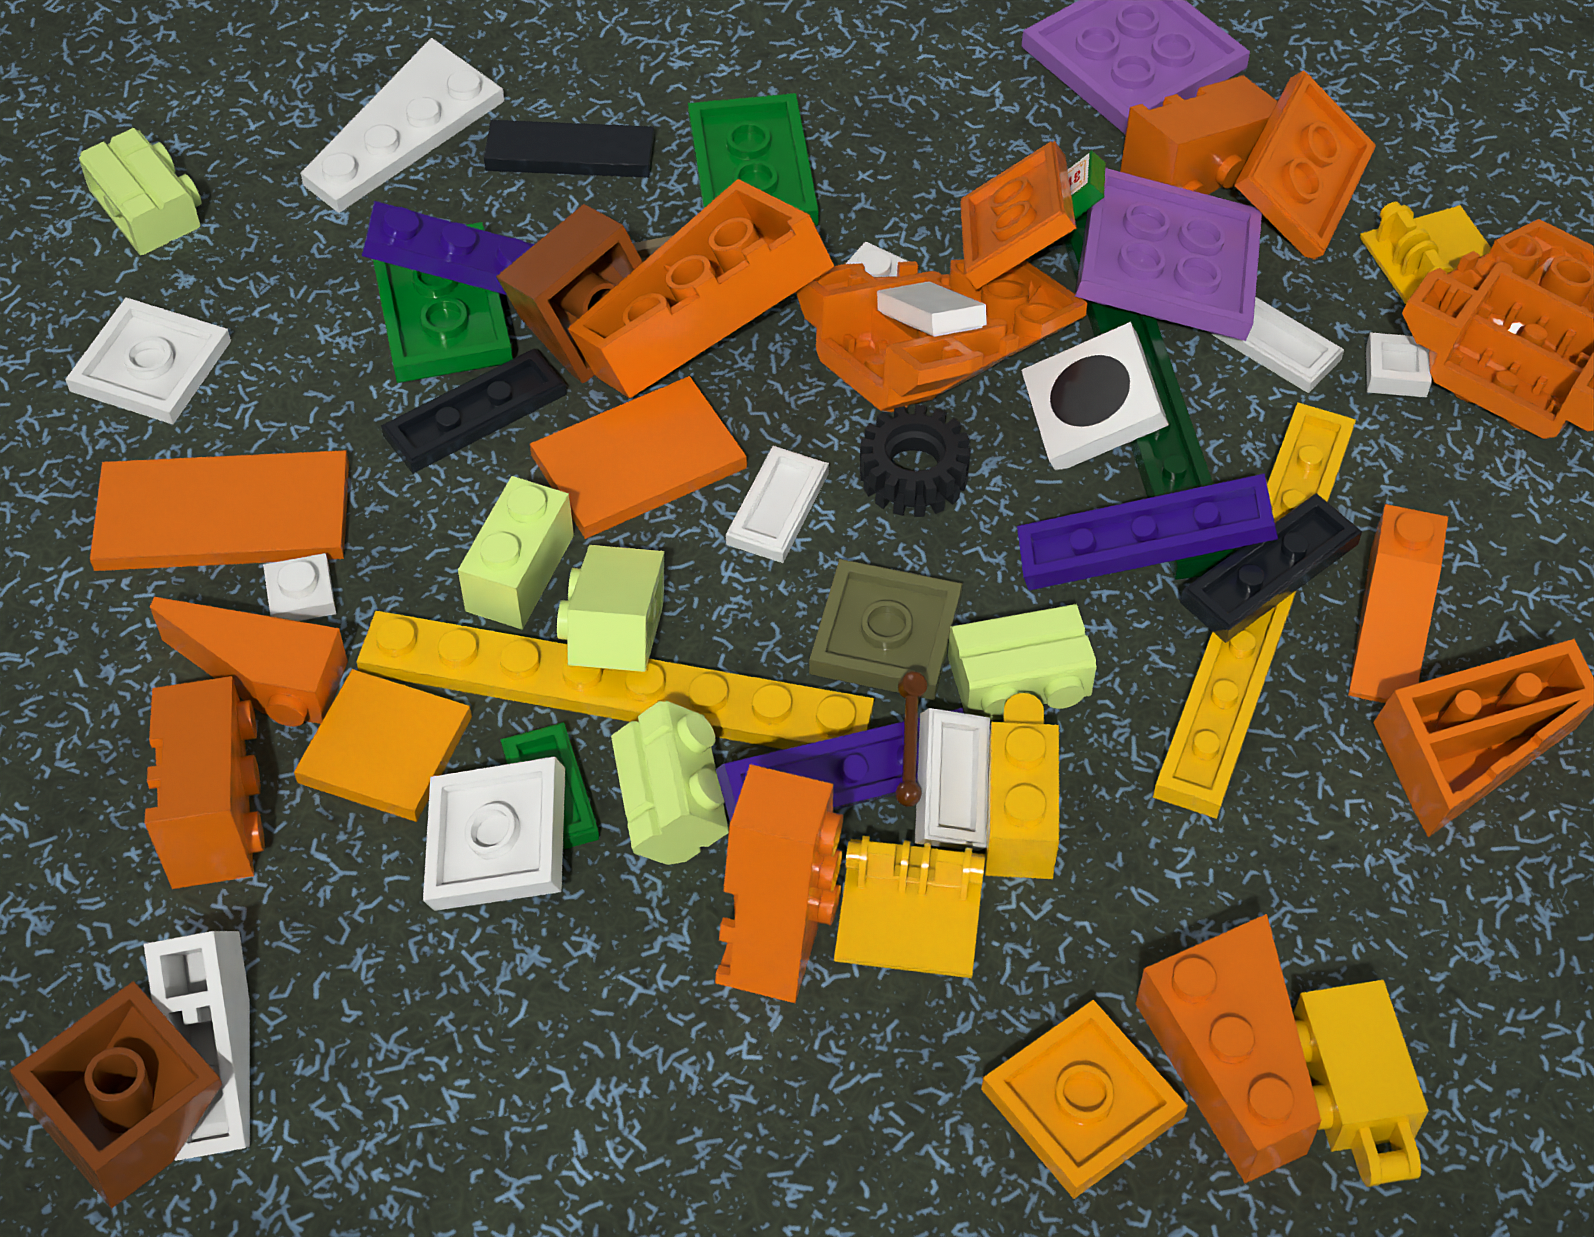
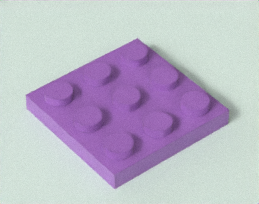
M1079 0L1023 30L1021 46L1125 135L1131 106L1143 104L1150 110L1163 106L1164 98L1174 94L1179 95L1184 100L1197 97L1196 94L1199 87L1227 80L1246 69L1250 55L1249 50L1186 0Z
M1105 168L1104 198L1089 208L1087 212L1075 297L1246 341L1254 322L1262 213L1256 207Z

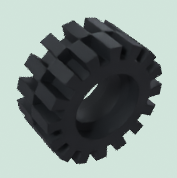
M915 405V414H907L905 406L894 408L893 419L884 411L877 416L876 426L869 423L866 427L864 438H861L860 481H864L863 490L868 497L876 493L875 504L882 509L891 501L894 503L893 514L903 516L905 507H914V517H925V506L930 505L934 513L937 514L945 510V499L953 505L960 497V490L965 491L971 449L969 448V437L966 432L960 433L961 424L955 418L945 424V412L936 408L931 417L925 415V405ZM904 451H922L932 455L937 461V465L923 471H910L898 467L892 462V459L898 453Z

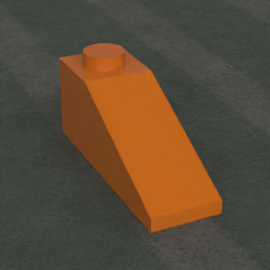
M1388 504L1384 505L1371 547L1348 696L1386 703L1394 690L1419 683L1442 567L1448 516Z
M159 597L153 598L150 609L161 639L215 679L232 676L239 697L245 701L251 700L254 708L262 714H267L277 723L292 727L300 726L304 721L322 723L334 701L348 663L339 628Z

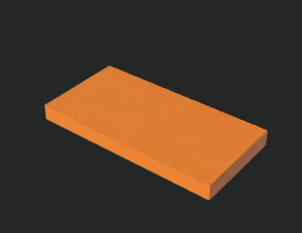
M347 451L102 462L90 553L94 571L267 563L326 553L327 560L344 559L349 473Z

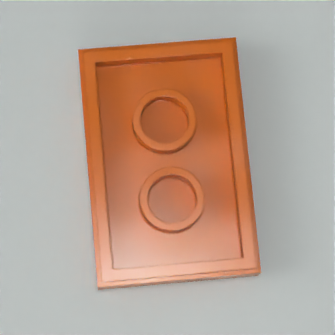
M1303 70L1289 79L1234 186L1304 257L1314 260L1324 255L1376 145L1314 79Z
M1055 141L1047 143L961 198L965 276L977 290L1076 229L1066 156Z
M690 376L530 443L531 456L551 487L569 493L572 519L585 539L747 468V456Z

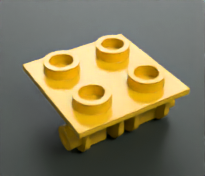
M1392 202L1381 210L1380 217L1382 220L1379 228L1360 234V239L1405 304L1429 272L1441 268L1447 274L1457 269L1462 256L1475 251L1481 257L1490 253L1491 250L1490 245L1461 205L1413 219L1414 213L1409 206L1400 205L1399 202Z
M863 836L862 840L851 839L847 847V870L834 962L972 978L985 854L972 853V848H965V852L931 848V843H924V847L911 846V841L905 840L903 845L870 841V836Z

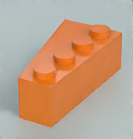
M737 179L567 329L595 376L626 397L632 398L835 266L809 214Z

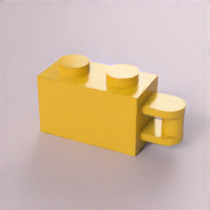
M1018 693L1006 701L1003 722H991L985 876L1053 879L1059 845V725L1044 724V707L1037 697L1028 693Z
M1384 980L1301 993L1293 1015L1321 1118L1318 1130H1325L1331 1152L1351 1149L1360 1177L1366 1187L1401 1180L1418 1179L1421 1174V1161L1414 1138L1429 1110ZM1390 1142L1392 1151L1377 1152L1376 1144Z

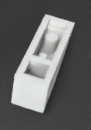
M211 931L144 944L152 1002L215 1071L222 1082V1086L179 1151L175 1161L250 1147V1000L239 931Z

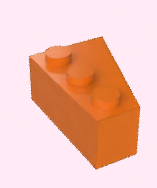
M1242 75L1199 87L1196 94L1197 97L1184 100L1177 94L1164 98L1163 106L1149 110L1143 104L1131 106L1120 172L1206 195L1211 194L1222 186L1229 189L1237 181L1278 101Z
M1575 639L1394 690L1373 723L1407 798L1427 836L1433 835L1574 731L1594 708V677Z
M232 676L152 688L149 741L151 748H155L156 766L148 767L147 783L149 789L157 788L158 807L145 809L144 823L172 889L254 876L253 853L262 852L265 849L263 826L259 811L250 812L249 796L257 795L261 792L255 755L246 756L245 740L257 738L255 714L251 700L240 701Z
M749 765L729 826L723 892L734 894L735 920L723 917L720 924L719 941L727 942L721 964L716 971V984L796 1003L819 924L832 925L841 893V885L836 884L842 859V851L837 850L842 830L843 815L833 813L832 783Z
M1267 914L1144 968L1135 1004L1244 1183L1250 1182L1308 1154L1321 1123V1118Z

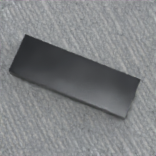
M491 120L484 153L485 171L650 178L655 139L654 126Z
M533 348L381 425L382 433L412 474L567 395L566 384L539 352Z
M1316 493L1275 523L1278 539L1241 547L1183 589L1180 603L1226 643L1359 544L1362 531Z

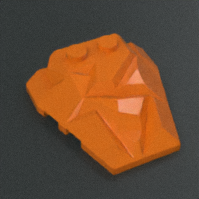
M1537 219L1496 239L1490 253L1480 257L1479 254L1472 251L1462 256L1457 269L1446 274L1443 269L1438 268L1426 275L1407 301L1402 314L1415 342L1429 349L1430 373L1436 384L1452 391L1459 399L1475 403L1506 419L1513 427L1529 431L1542 439L1556 437L1569 422L1587 432L1594 431L1593 245L1541 219Z
M963 259L951 260L950 274H940L935 271L917 274L918 264L916 261L898 262L897 276L873 277L865 271L863 263L842 264L833 267L796 291L804 318L817 328L816 351L820 362L861 394L880 411L894 412V408L905 406L906 409L908 405L934 399L937 395L986 371L1008 356H1012L1086 316L1087 310L1086 301L1075 297L1073 292L1026 260L977 290L965 276ZM932 282L986 304L987 325L979 329L934 337L878 311L877 290Z

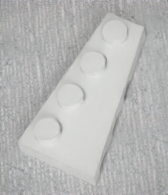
M431 38L301 172L303 186L340 213L503 103V89Z

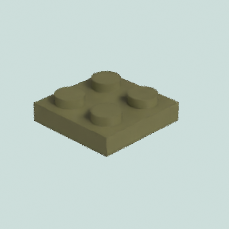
M839 559L809 659V674L899 693V680L905 674L916 671L922 674L927 681L926 692L921 698L935 700L948 651L950 627L954 626L963 584Z

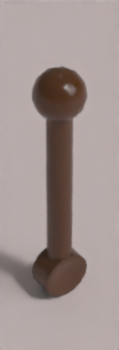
M916 671L905 674L898 682V691L905 698L902 782L897 786L895 796L896 800L905 807L916 805L922 796L921 788L916 783L919 697L926 692L927 681L922 674Z

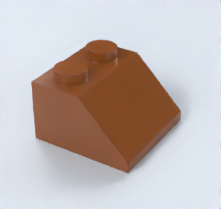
M583 204L496 277L521 320L568 372L583 384L595 374L567 328L643 262L622 224Z
M134 981L9 1070L29 1112L111 1209L174 1161L222 1086L221 1079Z

